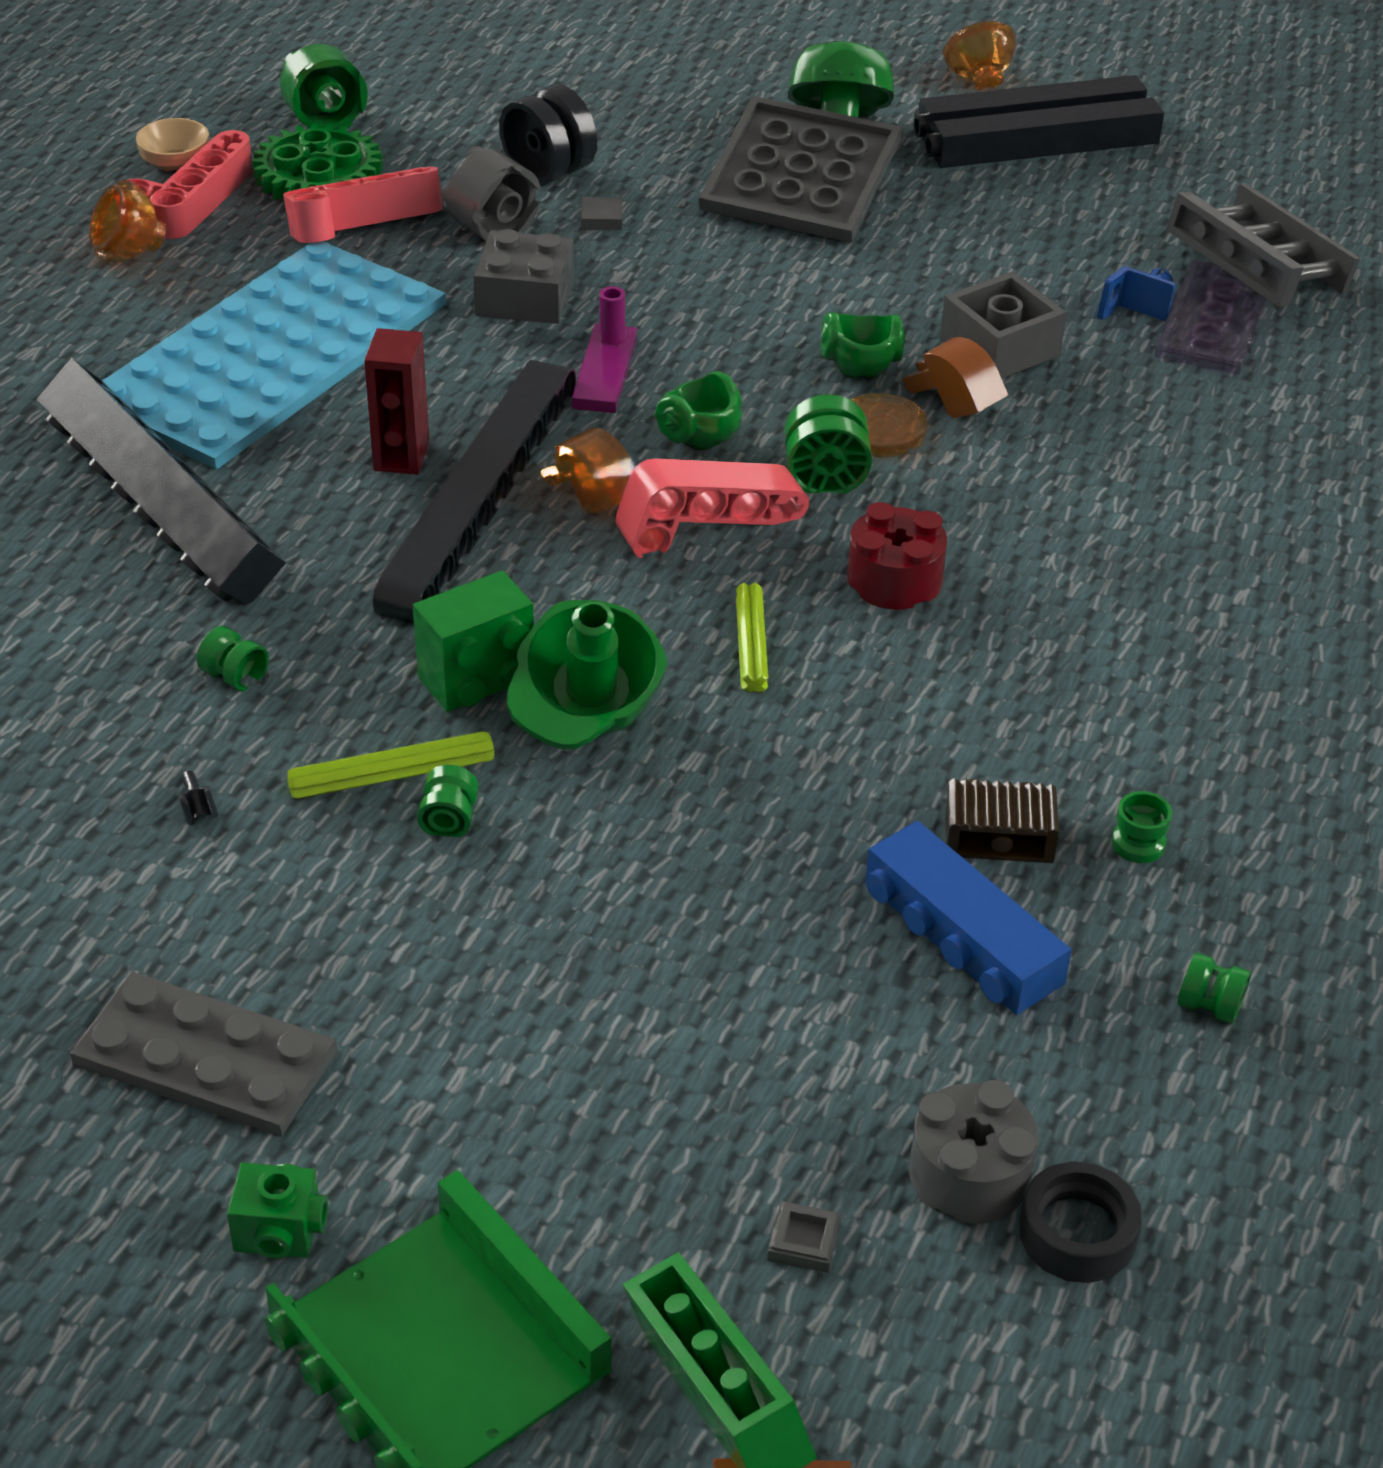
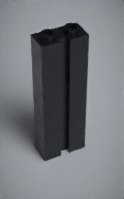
M1137 75L920 98L919 114L914 115L913 128L915 136L917 138L922 137L928 157H934L940 168L1159 144L1164 111L1153 97L1146 98L1147 88Z

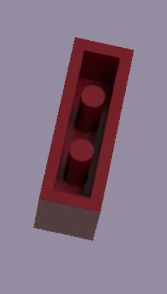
M376 328L364 359L373 471L419 475L430 442L423 332Z

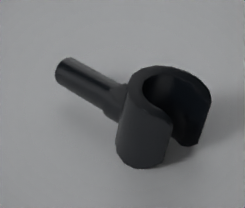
M193 771L184 772L182 779L186 791L179 795V800L187 824L194 825V818L200 814L212 815V818L218 817L210 787H199L195 773Z

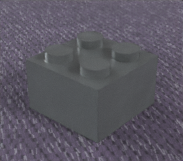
M511 229L491 230L474 273L475 316L559 324L574 279L573 238L560 237L552 233L536 235L518 233Z
M1012 271L945 295L940 340L946 342L954 337H963L974 341L989 354L1001 378L1061 356L1067 312Z

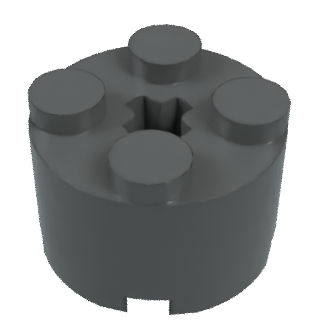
M475 146L468 151L465 160L456 169L451 180L444 185L441 195L443 201L447 203V208L452 218L487 242L491 230L511 229L518 233L527 230L538 211L540 202L535 200L536 188L540 190V183L532 172L502 152L492 148L484 149L480 146Z
M988 1080L982 1084H957L941 1089L938 1092L927 1094L922 1098L916 1116L909 1165L910 1180L915 1192L933 1210L936 1211L937 1208L946 1214L955 1216L954 1220L965 1223H988L1010 1215L1024 1199V1194L1031 1183L1038 1146L1036 1122L1027 1107L1014 1097L1012 1088L1001 1081Z

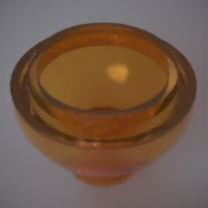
M983 21L966 26L953 34L942 51L944 61L947 67L958 77L973 81L977 90L997 87L1004 82L1002 72L1008 67L1017 47L1015 31L1011 26L998 21Z
M123 179L109 186L97 201L91 217L89 239L97 258L106 262L120 263L135 258L144 252L145 249L157 251L164 240L166 224L163 220L156 218L152 201L146 192L137 184Z

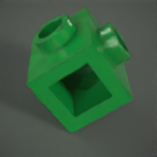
M241 1162L227 1211L233 1252L255 1253L273 1259L286 1256L308 1258L314 1233L323 1234L328 1215L327 1195H319L316 1169L301 1168L293 1164L266 1165Z

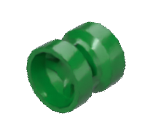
M225 626L215 627L202 640L197 653V665L201 671L216 678L223 676L227 685L241 692H244L249 687L238 681L245 675H249L256 680L261 679L265 675L269 663V654L265 647L251 640L242 641L239 633Z
M448 764L437 766L429 772L424 786L425 797H423L417 813L418 824L428 835L462 837L468 832L473 816L472 807L476 802L479 791L478 781L474 774L463 767Z
M1136 791L1125 795L1120 800L1116 816L1118 825L1115 827L1112 837V845L1117 854L1135 863H1150L1158 860L1164 854L1167 842L1166 833L1169 831L1173 813L1171 805L1163 797L1147 791Z
M1195 952L1183 979L1177 1005L1193 1011L1204 1008L1212 1011L1215 1019L1233 1025L1244 1001L1252 972L1237 966H1232L1228 969L1216 965L1214 958ZM1214 976H1216L1215 982H1214V984H1213V987H1212V990H1211V993H1210V996H1209V999H1208V998H1207L1208 993H1209V991H1210V988H1211V985H1212Z

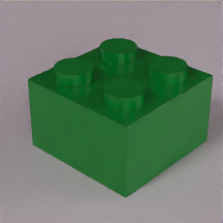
M503 570L413 604L418 678L446 712L461 706H473L484 697L509 687L519 665L517 651L521 642L534 626L533 603Z

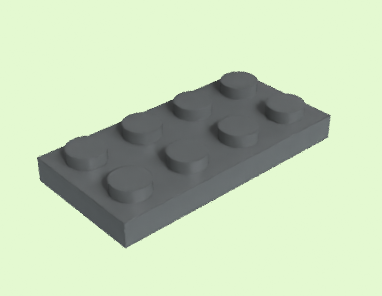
M131 971L70 1052V1056L74 1066L282 1137L338 1049L335 1038Z

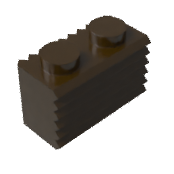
M956 778L949 781L945 809L946 844L962 858L1054 863L1059 826L1057 790L1052 783L1045 787L1042 783L1037 785L1031 782L1021 783L1020 781L1014 785L1010 781L1002 784L998 780L991 783L988 780H967L966 778L962 781H958Z

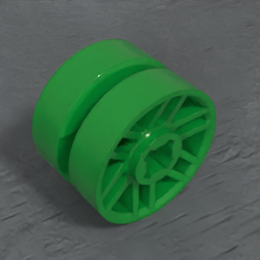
M826 394L808 398L791 411L785 423L788 471L793 475L803 491L807 493H848L860 486L868 477L872 466L868 423L863 410L848 398Z

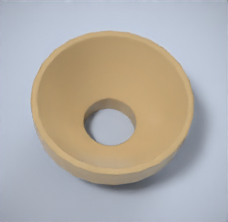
M167 118L151 122L141 128L136 135V144L140 156L152 166L164 171L179 170L209 142L207 128L197 121L185 118Z

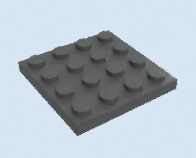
M752 96L699 196V210L852 243L901 141L902 126Z

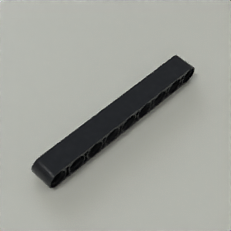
M529 360L380 575L373 595V609L376 614L414 623L413 604L443 593L440 590L445 582H451L463 563H459L464 553L469 554L481 537L477 533L483 525L488 526L499 509L496 507L497 503L501 498L505 499L517 482L513 480L518 472L525 470L534 456L530 454L535 446L540 447L550 431L547 427L551 421H557L567 406L564 405L566 398L573 396L576 386V372L574 369L536 360Z

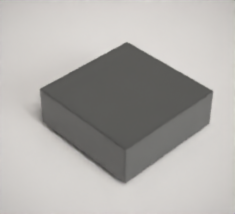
M582 197L581 230H622V198Z
M781 1201L768 1248L767 1260L829 1273L842 1213Z

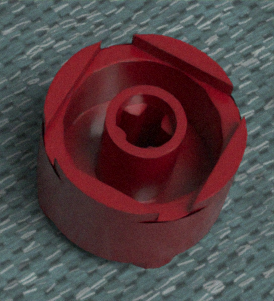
M876 502L869 505L866 514L854 523L850 533L847 581L850 587H853L860 593V598L867 603L885 609L904 610L914 608V604L925 600L927 602L933 600L939 594L943 585L947 550V534L942 526V517L933 511L920 512L909 508L893 507L885 502Z

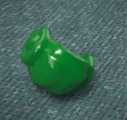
M828 312L824 316L821 335L822 356L827 360H833L843 375L848 377L862 376L865 378H875L881 375L891 362L902 360L905 333L900 315L858 316Z
M721 371L710 372L702 378L683 383L675 390L665 393L656 406L655 418L657 419L660 432L665 434L670 441L677 444L684 443L695 450H709L731 438L733 433L737 431L742 417V398L736 384L733 383L728 374H724Z

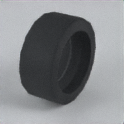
M1078 1161L1051 1165L1033 1178L1024 1194L1020 1215L1019 1237L1027 1255L1041 1269L1065 1281L1092 1283L1112 1278L1127 1267L1136 1250L1141 1230V1204L1133 1188L1116 1172L1100 1165ZM1069 1198L1087 1200L1101 1206L1114 1218L1116 1234L1107 1241L1094 1244L1073 1242L1059 1236L1046 1224L1044 1212L1047 1206L1056 1201Z

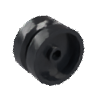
M552 84L536 91L532 96H524L512 101L502 109L499 119V135L504 153L532 172L537 177L540 186L554 182L565 174H571L593 162L597 152V132L593 117L585 102L569 87L563 84Z

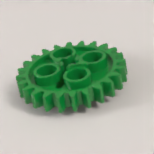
M315 123L307 130L298 125L296 126V132L293 133L283 129L281 130L282 137L268 136L269 143L260 142V150L253 152L254 159H252L256 185L262 186L264 194L273 192V199L275 200L283 198V194L288 191L380 175L383 170L382 151H379V144L372 143L371 136L362 137L361 130L348 133V126L334 130L333 125L328 124L324 129H319Z

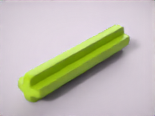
M743 582L736 588L741 688L746 692H763L768 688L762 587L756 582L750 585Z

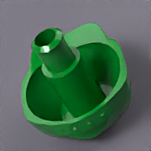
M830 41L814 44L805 48L797 59L790 78L787 98L789 101L796 103V105L858 118L859 114L872 116L879 109L890 106L893 101L894 80L891 66L884 53L864 44L850 41Z
M568 600L556 603L537 621L520 644L517 651L519 665L508 687L507 710L514 723L539 741L562 750L577 749L593 741L602 733L622 731L633 723L662 682L667 667L665 651L655 632L639 615L630 609L598 600Z

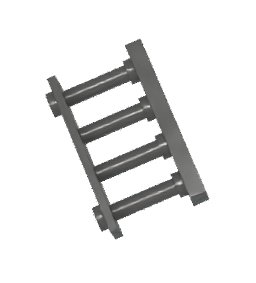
M1246 183L1240 184L1232 206L1214 208L1190 191L1178 192L1166 227L1168 232L1278 307L1291 304L1298 282L1320 279L1341 294L1348 292L1360 261V257Z

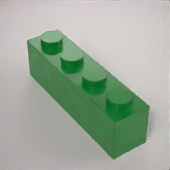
M679 1252L622 1284L646 1340L738 1468H803L817 1459L794 1399Z

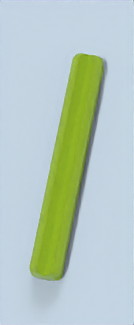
M482 731L291 768L287 771V782L292 798L300 799L427 774L437 766L446 764L463 767L488 762L494 759V745L489 732Z

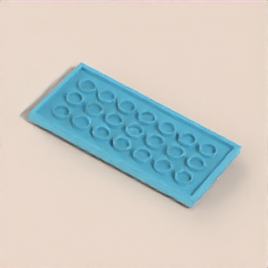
M326 241L308 243L278 265L252 280L249 284L228 298H225L177 332L163 339L160 343L133 359L109 377L103 379V381L170 448L217 470L363 365L376 328L410 331L446 305V293L397 273L390 268H385L366 260L359 255L335 247Z

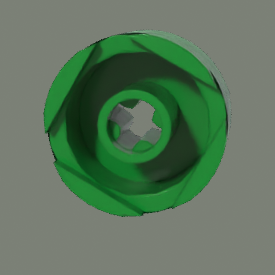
M313 44L290 53L284 60V67L280 77L281 94L287 106L306 127L310 128L312 124L316 123L319 129H324L328 124H332L334 130H338L343 126L350 128L354 124L352 121L360 112L361 114L363 113L368 99L366 82L358 69L340 49L326 44ZM329 112L327 115H324V116L317 114V113Z

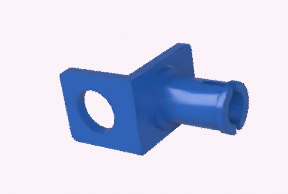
M1123 266L1106 279L1097 318L1104 320L1118 306H1122L1166 321L1175 291L1172 275L1167 270L1160 274L1161 268H1156L1147 274Z

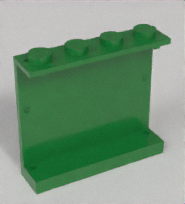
M459 1170L454 1171L437 1182L439 1213L296 1302L290 1295L285 1297L274 1282L265 1287L270 1315L264 1318V1323L268 1328L267 1331L271 1339L283 1352L291 1347L302 1359L300 1369L311 1390L319 1397L327 1392L339 1405L336 1408V1413L347 1435L355 1443L366 1439L377 1452L374 1455L377 1468H470L612 1371V1338Z

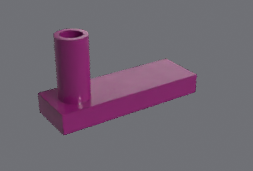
M608 286L599 292V324H594L573 392L572 409L616 413L637 341V327L625 326V291L620 287Z

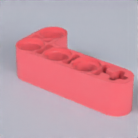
M229 130L217 134L164 184L137 178L119 183L115 189L121 225L130 230L167 239H178L190 234L252 174L253 167L249 136L245 132Z
M437 167L408 169L302 188L283 194L290 235L301 243H314L332 239L335 237V231L420 216L444 209Z
M655 458L645 460L633 469L619 505L615 522L633 553L638 558H643L642 554L659 550L662 553L666 552L673 541L679 522L776 525L802 518L808 510L809 499L793 475L783 465Z

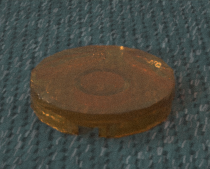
M869 393L851 399L866 415L872 456L896 457L906 454L907 449H911L914 446L916 449L922 445L927 434L928 423L926 413L918 404L905 397L888 393Z

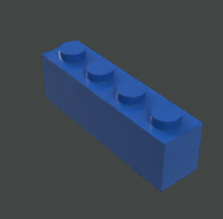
M918 820L868 849L865 883L872 897L879 903L887 902L903 916L906 925L914 934L918 936L925 935L937 945L949 965L955 969L963 968L976 979L989 1000L994 1003L1002 1002L1013 1013L1018 1015L1066 984L1072 949Z

